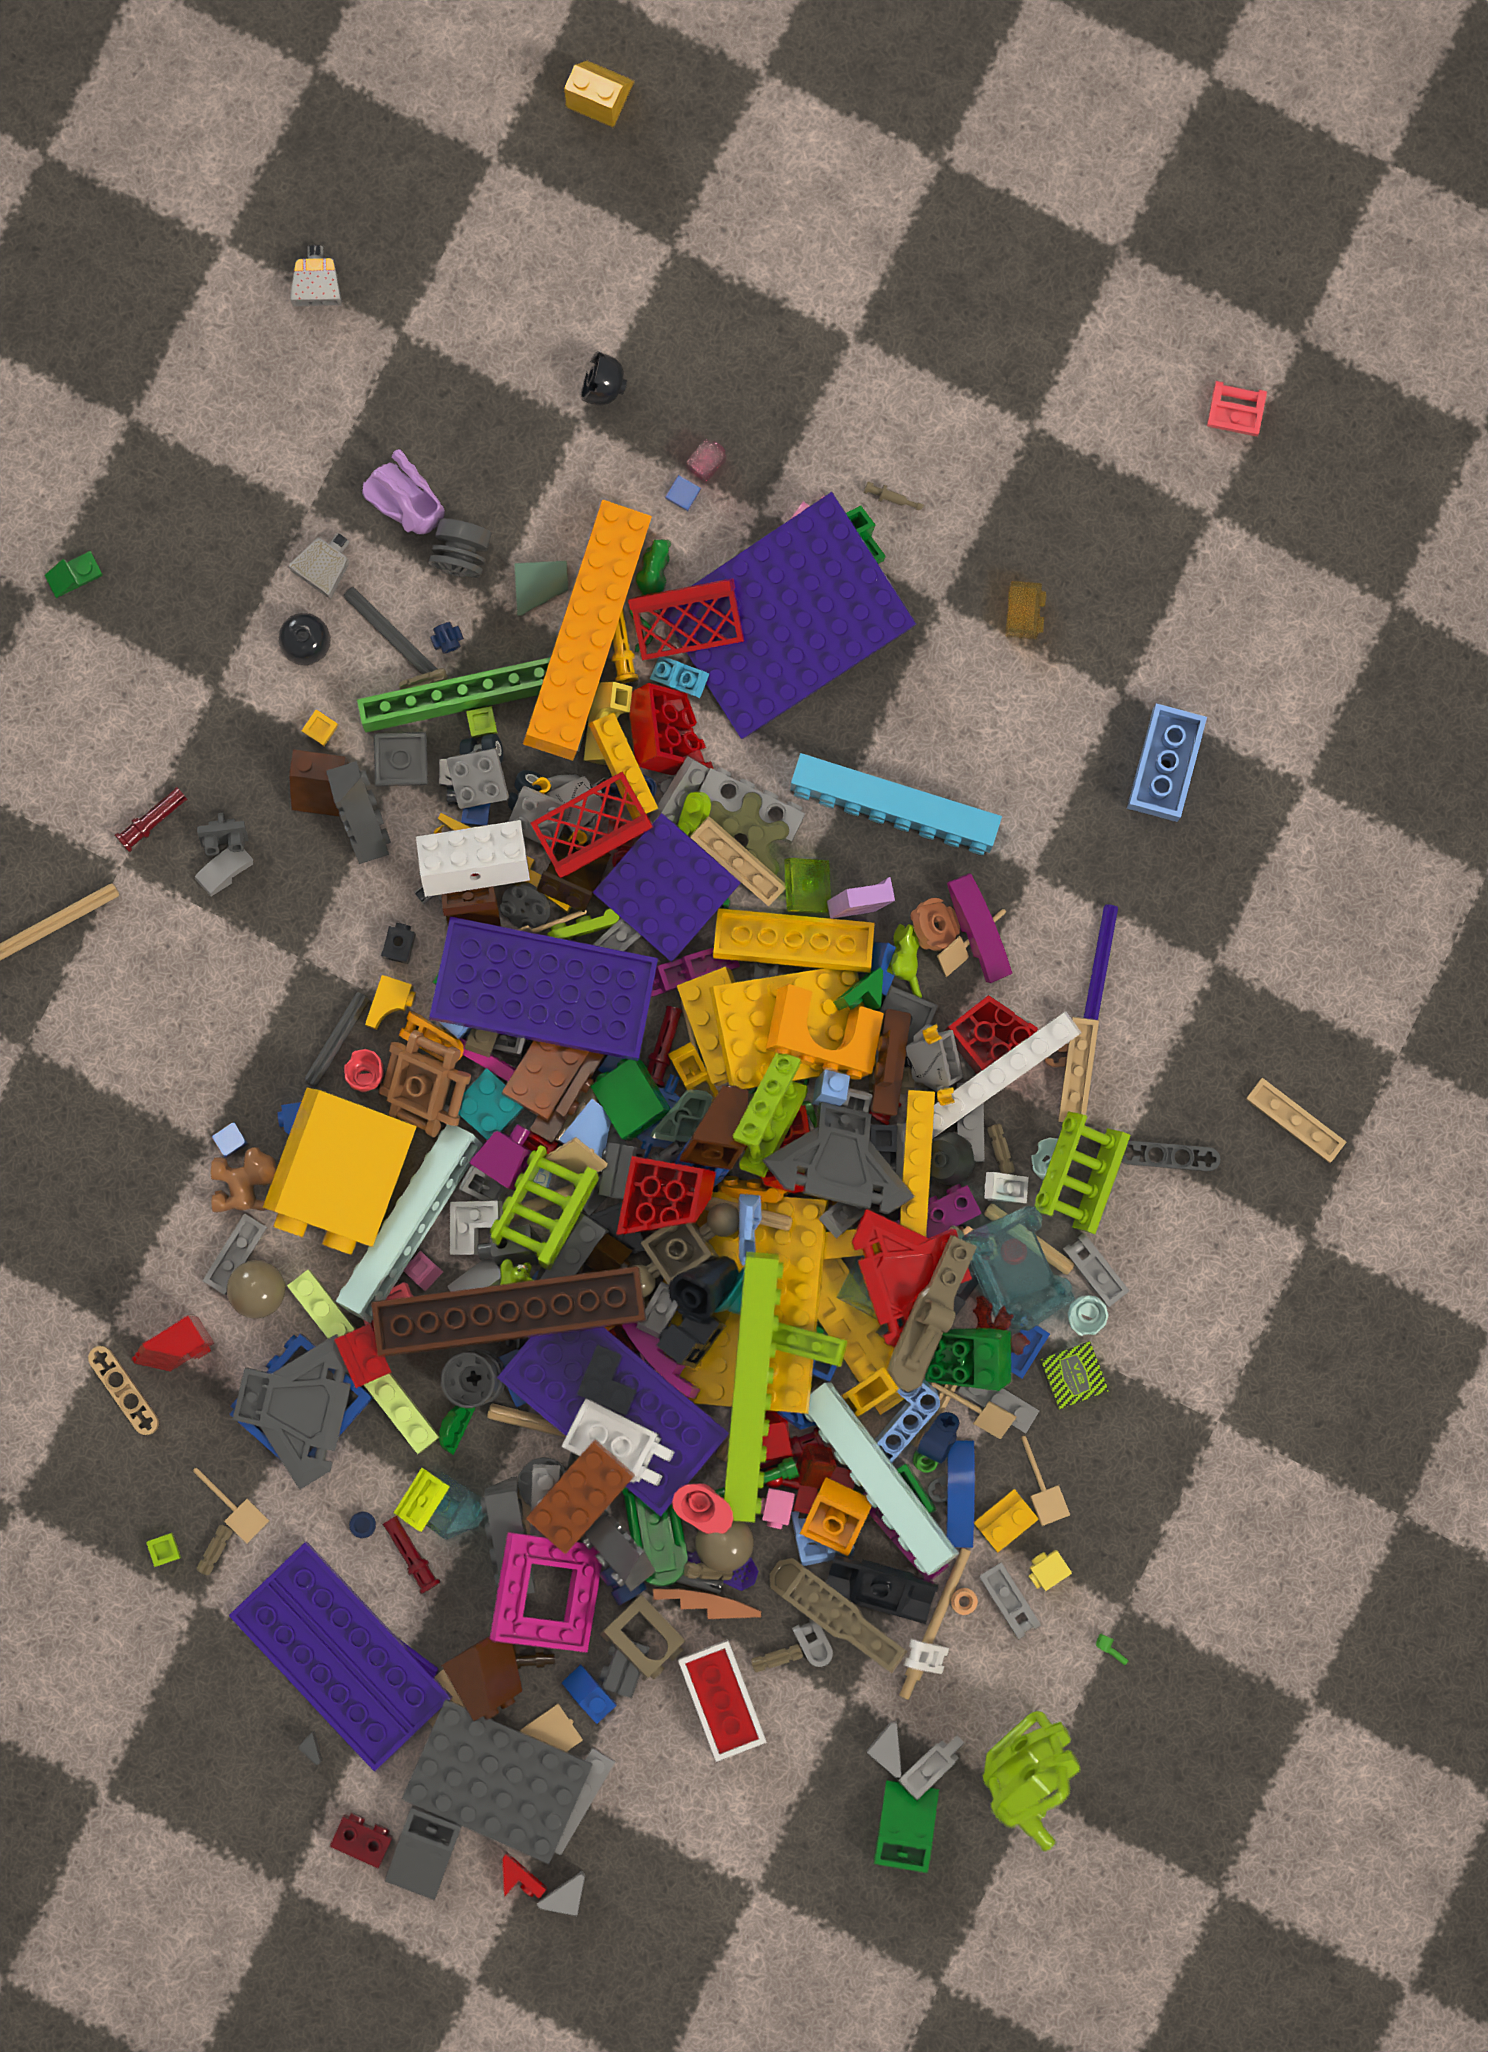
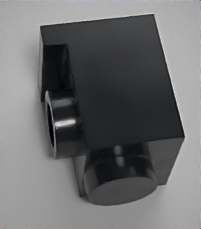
M396 923L395 927L389 926L381 953L382 958L409 964L416 936L415 932L410 931L411 926L402 923ZM395 938H403V944L395 946Z

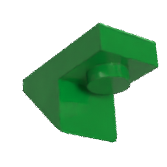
M91 551L69 562L62 559L45 574L56 598L103 576Z
M881 967L867 973L833 1002L838 1010L849 1007L851 1010L861 1002L868 1009L876 1010L880 1008L883 984V970Z

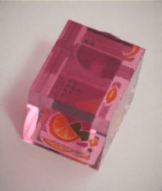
M705 439L686 461V468L706 484L726 461L725 449L716 441L711 443Z

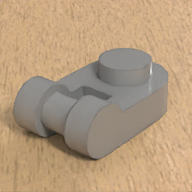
M808 1619L809 1622L801 1627L799 1625L793 1627L792 1630L812 1665L822 1667L830 1663L833 1651L821 1626ZM815 1632L818 1639L808 1643L805 1636Z

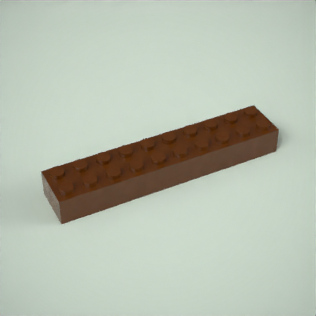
M639 1267L371 1302L377 1354L380 1357L647 1322Z

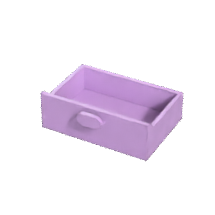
M891 877L876 885L846 889L829 899L827 904L830 919L875 912L895 901Z

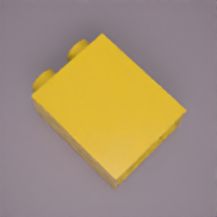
M306 1088L263 1208L278 1213L273 1227L303 1237L308 1224L326 1230L322 1245L350 1255L353 1253L356 1242L373 1247L417 1126L321 1090Z

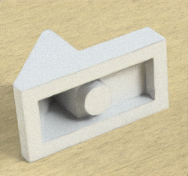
M986 1172L984 1199H988V1201L1027 1203L1028 1177Z

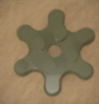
M755 792L747 793L742 799L741 808L735 812L726 810L718 801H711L709 817L733 838L738 833L745 834L748 838V844L743 847L776 875L779 871V863L770 855L769 846L773 841L783 840L789 835L788 824L784 821L772 823L763 821L759 815L762 799Z

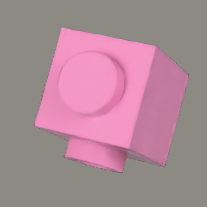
M772 1488L768 1489L767 1498H762L761 1505L762 1520L767 1521L766 1526L782 1529L783 1524L789 1525L795 1493Z

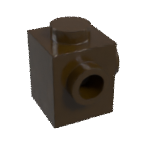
M606 1233L595 1245L585 1264L596 1272L628 1268L630 1262L627 1259L632 1250Z

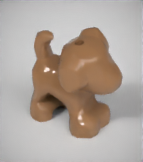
M250 1148L245 1153L243 1167L231 1168L228 1166L227 1159L215 1157L211 1163V1179L225 1181L228 1184L231 1196L228 1197L226 1192L222 1190L215 1191L211 1201L212 1212L218 1213L231 1209L268 1210L263 1208L265 1200L256 1199L253 1188L254 1185L265 1186L272 1183L277 1169L275 1159L270 1155L264 1154L258 1148Z

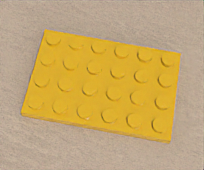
M818 969L710 987L709 990L729 1085L738 1086L740 1089L759 1087L775 1056V1052L766 1049L778 988L787 984L813 991L807 1017L809 1034L820 1047L836 1050L844 1039L850 1008L846 1007L838 1010L833 1002L859 981L857 971ZM861 1002L858 1006H856V1007H859V1006L865 1007L863 1002ZM800 1064L792 1081L819 1077L824 1070L821 1065Z

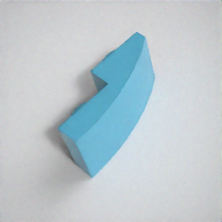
M658 657L650 679L700 698L709 673L667 657Z

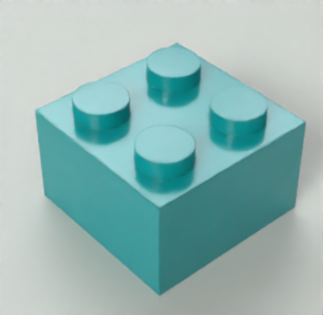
M486 1068L464 1093L459 1115L488 1140L494 1132H504L525 1108L502 1095L506 1085Z

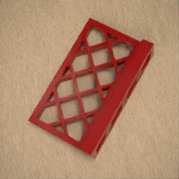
M734 578L628 599L629 608L633 613L642 660L743 642L744 636L734 591ZM729 596L731 608L725 615L713 606L719 598ZM714 599L711 604H709V603H707V602L705 601V600ZM695 602H700L708 608L701 620L688 612ZM688 604L686 609L682 608L680 605ZM669 607H675L682 612L676 624L663 617ZM663 609L660 614L655 610ZM711 610L723 618L716 630L703 622ZM649 611L657 617L650 629L641 624L639 613ZM731 613L733 614V619H734V620H732L731 618H729V616H730ZM685 615L698 623L691 635L678 627ZM660 620L673 628L666 639L653 632ZM726 621L735 626L737 637L726 638L719 633ZM700 626L713 633L710 640L706 643H701L694 638ZM643 630L647 632V635L645 636V638H644ZM675 630L688 638L683 647L676 648L668 642ZM650 635L663 643L657 652L647 653L646 641ZM716 636L719 637L720 639H722V640L713 641ZM690 641H692V642H694V643L696 644V645L688 646V644L690 643ZM665 646L670 648L669 650L662 651Z
M623 771L530 823L560 878L566 877L654 827ZM621 779L626 788L623 799L608 795L611 784ZM607 787L605 794L598 792L601 789ZM628 793L633 802L626 800ZM592 794L604 797L600 812L585 808L587 799ZM607 798L622 802L618 817L603 813ZM583 800L582 807L575 805ZM625 803L636 806L641 816L632 821L622 819L621 816ZM573 807L581 810L577 825L562 821L564 811L567 808ZM584 811L599 815L595 830L580 826ZM560 813L559 820L551 818ZM602 816L617 820L614 831L609 834L598 831ZM546 820L558 822L554 837L543 835L538 825ZM620 821L627 823L618 828ZM561 824L575 827L571 843L557 839ZM579 829L593 832L591 844L585 847L575 844ZM597 834L603 835L602 838L595 841ZM546 839L552 840L551 848ZM559 842L570 845L568 856L558 862L553 853L555 843ZM574 847L580 848V850L572 854Z

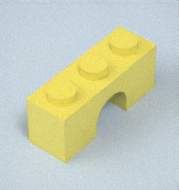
M617 682L598 683L589 712L588 724L612 713L615 714L616 718L622 713H629L633 687ZM588 725L584 761L607 765Z

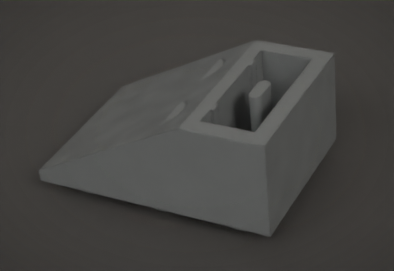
M413 1805L406 1819L385 1882L435 1900L462 1826Z

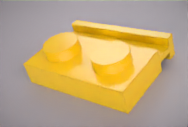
M1013 1489L976 1519L974 1524L998 1553L1039 1519L1017 1491Z

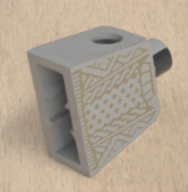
M339 533L335 535L329 544L318 537L288 567L291 572L331 600L350 564L349 559L342 554L350 541Z

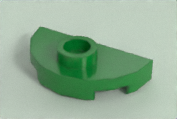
M457 1405L442 1420L439 1441L441 1447L448 1453L454 1455L476 1407L462 1408Z

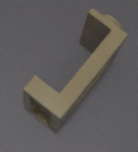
M642 1594L600 1633L606 1642L610 1640L643 1675V1681L649 1677L654 1680L665 1669L662 1664L668 1658L673 1661L683 1651L680 1646L686 1641ZM638 1612L667 1642V1653L659 1660H651L646 1657L621 1631Z

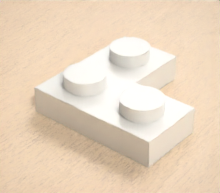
M503 1201L450 1202V1255H478L479 1228H491L496 1219L500 1220L503 1214Z

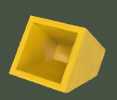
M589 61L576 64L564 88L566 107L614 127L634 80Z

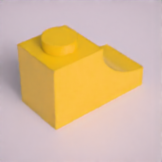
M382 975L365 1025L377 1030L382 1020L390 1013L398 1010L406 1011L407 1006L412 1007L416 997V992L412 991L413 985Z

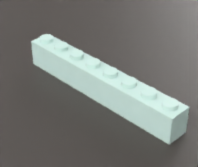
M448 1124L440 1132L438 1140L431 1151L426 1154L424 1162L417 1173L412 1176L409 1186L397 1200L392 1213L383 1222L373 1247L368 1246L366 1254L354 1268L349 1281L340 1290L336 1302L345 1310L369 1323L372 1322L371 1302L386 1300L470 1166L469 1162L483 1144L472 1133L458 1126Z
M831 1382L824 1383L811 1393L809 1413L804 1415L810 1422L815 1421L820 1428L818 1431L819 1435L827 1444L830 1442L835 1448L834 1455L843 1465L847 1464L852 1471L850 1473L851 1478L858 1486L862 1485L867 1491L866 1498L875 1508L879 1507L884 1514L882 1519L890 1529L894 1528L899 1534L898 1541L906 1551L911 1550L916 1557L914 1562L923 1573L933 1574L959 1554L834 1385Z

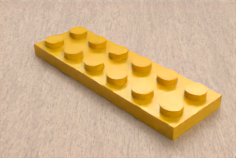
M719 908L717 911L713 958L870 973L875 923Z

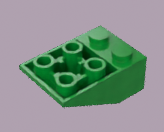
M991 1328L950 1329L947 1333L942 1334L926 1370L925 1380L933 1383L1000 1391L1011 1383V1331Z
M886 1780L873 1858L874 1864L928 1873L939 1789L929 1788L916 1801L899 1782Z

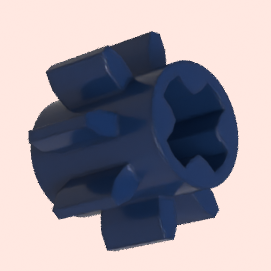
M446 622L433 629L435 635L430 636L435 650L441 648L442 653L447 654L461 647L459 641L464 638L458 625L453 627L451 622Z

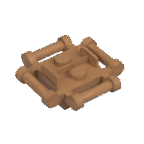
M416 1030L410 1034L407 1046L399 1042H391L389 1049L391 1055L384 1082L380 1084L378 1091L381 1095L388 1097L387 1101L391 1103L389 1116L425 1130L426 1134L432 1137H436L441 1129L440 1121L448 1125L457 1126L460 1120L458 1114L466 1084H469L471 1074L454 1069L456 1062L460 1058L461 1051L455 1047L448 1048L424 1037L423 1033ZM419 1046L445 1057L444 1062L429 1054L422 1055L418 1053ZM451 1080L456 1081L449 1110L446 1112L443 1109Z

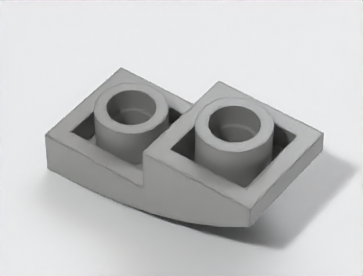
M228 847L205 865L196 874L195 880L210 896H213L232 884V877L252 866L253 858L245 850L232 852Z

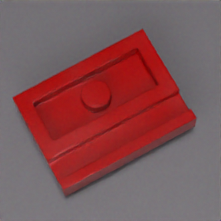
M370 1323L334 1339L355 1388L391 1373L385 1357H380L377 1354L376 1338Z

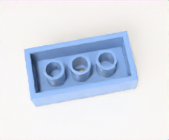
M1156 703L1151 714L1127 809L1178 822L1186 800L1207 720L1206 716ZM1161 761H1169L1170 768L1164 767Z

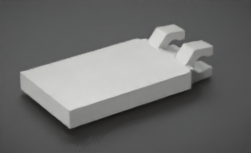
M585 1399L562 1445L563 1448L580 1456L596 1439L635 1474L630 1482H640L642 1478L657 1486L662 1476L647 1468L653 1454L667 1461H670L674 1454V1451L659 1444L661 1439L658 1438V1434L588 1399Z

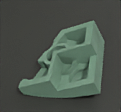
M567 561L514 563L518 616H523L533 608L541 606L551 598L568 591Z
M687 1090L655 1127L651 1137L675 1142V1140L688 1142L711 1106L713 1096L703 1090Z

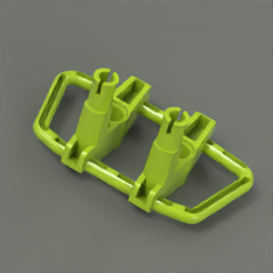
M1035 1711L1027 1715L988 1751L985 1757V1772L982 1776L985 1785L992 1794L993 1802L991 1803L993 1814L1007 1827L1019 1825L1027 1836H1031L1042 1851H1048L1055 1845L1056 1840L1044 1828L1041 1819L1044 1818L1048 1810L1060 1805L1069 1794L1068 1779L1080 1771V1766L1077 1758L1070 1750L1065 1752L1063 1750V1747L1071 1741L1065 1726L1061 1722L1051 1724L1045 1713ZM1034 1723H1039L1041 1728L1022 1735ZM1056 1788H1058V1791H1057L1056 1794H1054L1053 1796H1051V1797H1049V1798H1047V1799H1045V1800H1043V1801H1041V1802H1038V1801L1044 1799L1045 1797H1047V1796H1048L1052 1791H1054Z

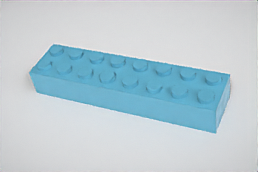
M800 753L790 791L795 792L794 796L803 800H809V797L820 800L819 804L822 806L834 808V805L844 807V812L854 816H859V813L870 815L869 820L884 824L886 820L895 823L894 828L906 832H909L910 828L920 831L919 836L932 840L934 836L945 839L944 843L953 847H959V844L969 846L970 852L984 855V852L990 853L1002 816L802 753Z

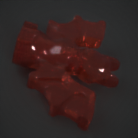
M983 1295L976 1297L977 1305L973 1309V1313L976 1314L978 1320L976 1328L1009 1329L1014 1315L1006 1312L1005 1306L1000 1308L993 1323L991 1316L992 1304ZM1020 1332L1013 1334L1011 1337V1353L1016 1355L1023 1354L1024 1347L1030 1344V1341Z

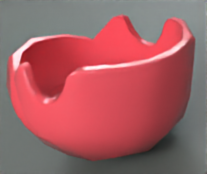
M368 1049L354 1051L351 1059L344 1066L345 1080L353 1090L367 1092L377 1088L384 1077L381 1059L374 1051ZM363 1071H368V1072H370V1073L360 1074V1073L363 1072Z

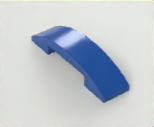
M955 1441L947 1455L946 1537L954 1547L973 1548L975 1495L974 1441Z

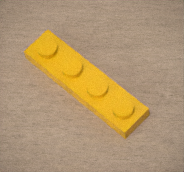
M609 714L589 723L588 725L612 777L623 771L646 814L658 809L615 714ZM619 779L615 783L623 798L626 788L621 779ZM628 793L626 800L633 802ZM625 803L632 820L641 816L636 806Z

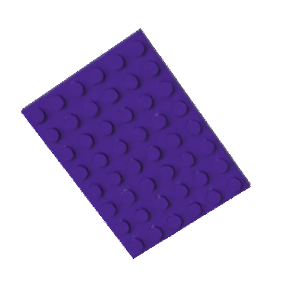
M830 492L692 585L734 578V591L744 641L690 651L687 654L697 669L709 673L706 681L707 686L740 738L744 739L917 624L835 494ZM729 596L719 598L713 607L726 615L731 608ZM714 599L705 600V601H706L707 603L711 604ZM695 602L688 612L701 620L708 608L700 602ZM684 604V605H680V606H681L682 608L686 609V607L688 606V604ZM669 607L663 616L676 624L682 612L675 607ZM711 610L703 622L716 630L723 618ZM731 613L730 616H729V618H731L732 620H734V619H733V614ZM685 615L678 627L691 635L698 623ZM726 621L719 633L726 638L737 637L735 626ZM700 626L694 638L701 643H706L710 640L713 633ZM675 630V635L682 646H684L688 638ZM716 636L713 641L722 640V639H720L719 637ZM690 641V643L688 644V646L696 645V644H695L694 642Z

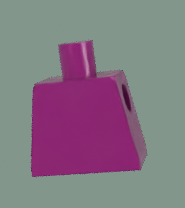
M517 1124L510 1136L500 1131L494 1132L469 1163L507 1189L515 1191V1183L521 1173L524 1174L529 1166L527 1161L532 1150L523 1144L530 1131Z

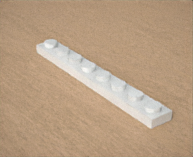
M1066 1011L957 1088L951 1094L955 1103L941 1106L939 1102L934 1105L932 1139L1078 1036L1081 1031Z

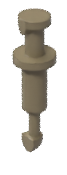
M867 481L863 493L867 494L869 492L878 495V501L880 502L885 499L901 506L905 504L912 506L916 510H921L924 507L921 503H914L907 500L906 496L888 490L885 484L881 489L873 486L874 483Z

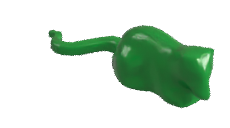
M655 539L652 546L648 547L643 555V568L636 574L635 578L636 585L642 595L663 592L665 590L666 578L664 570L670 560L668 553L671 546V541L668 539ZM629 608V613L634 620L632 610ZM640 616L641 624L650 629V624ZM649 636L646 646L652 642L653 636ZM637 643L635 646V652L639 653L640 647L639 643Z

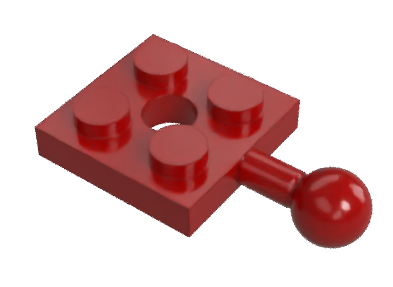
M810 1459L805 1461L801 1479L793 1478L789 1480L788 1478L783 1479L781 1477L765 1483L770 1488H778L783 1485L798 1489L793 1511L809 1514L818 1495V1488L823 1484L826 1477L854 1490L855 1482L850 1476L851 1470ZM771 1467V1468L767 1469L766 1471L771 1470V1469H774V1468H777V1467Z

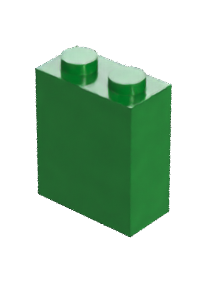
M624 1058L617 1063L618 1067L616 1069L599 1075L596 1078L597 1082L591 1086V1089L621 1139L632 1141L661 1121L671 1108L642 1060L635 1061Z

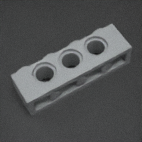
M718 767L717 770L710 768L699 792L706 793L710 801L720 802L726 810L731 812L741 808L742 799L747 793H757L762 799V805L759 810L761 819L767 823H772L774 821L769 819L768 813L773 809L780 810L783 813V818L780 821H784L789 826V835L783 841L792 844L805 817V813L801 811V806L790 801L785 804L778 800V795L768 790L762 793L754 789L755 785L745 779H741L739 782L731 778L732 774ZM723 788H734L736 795L732 799L724 798L721 795Z

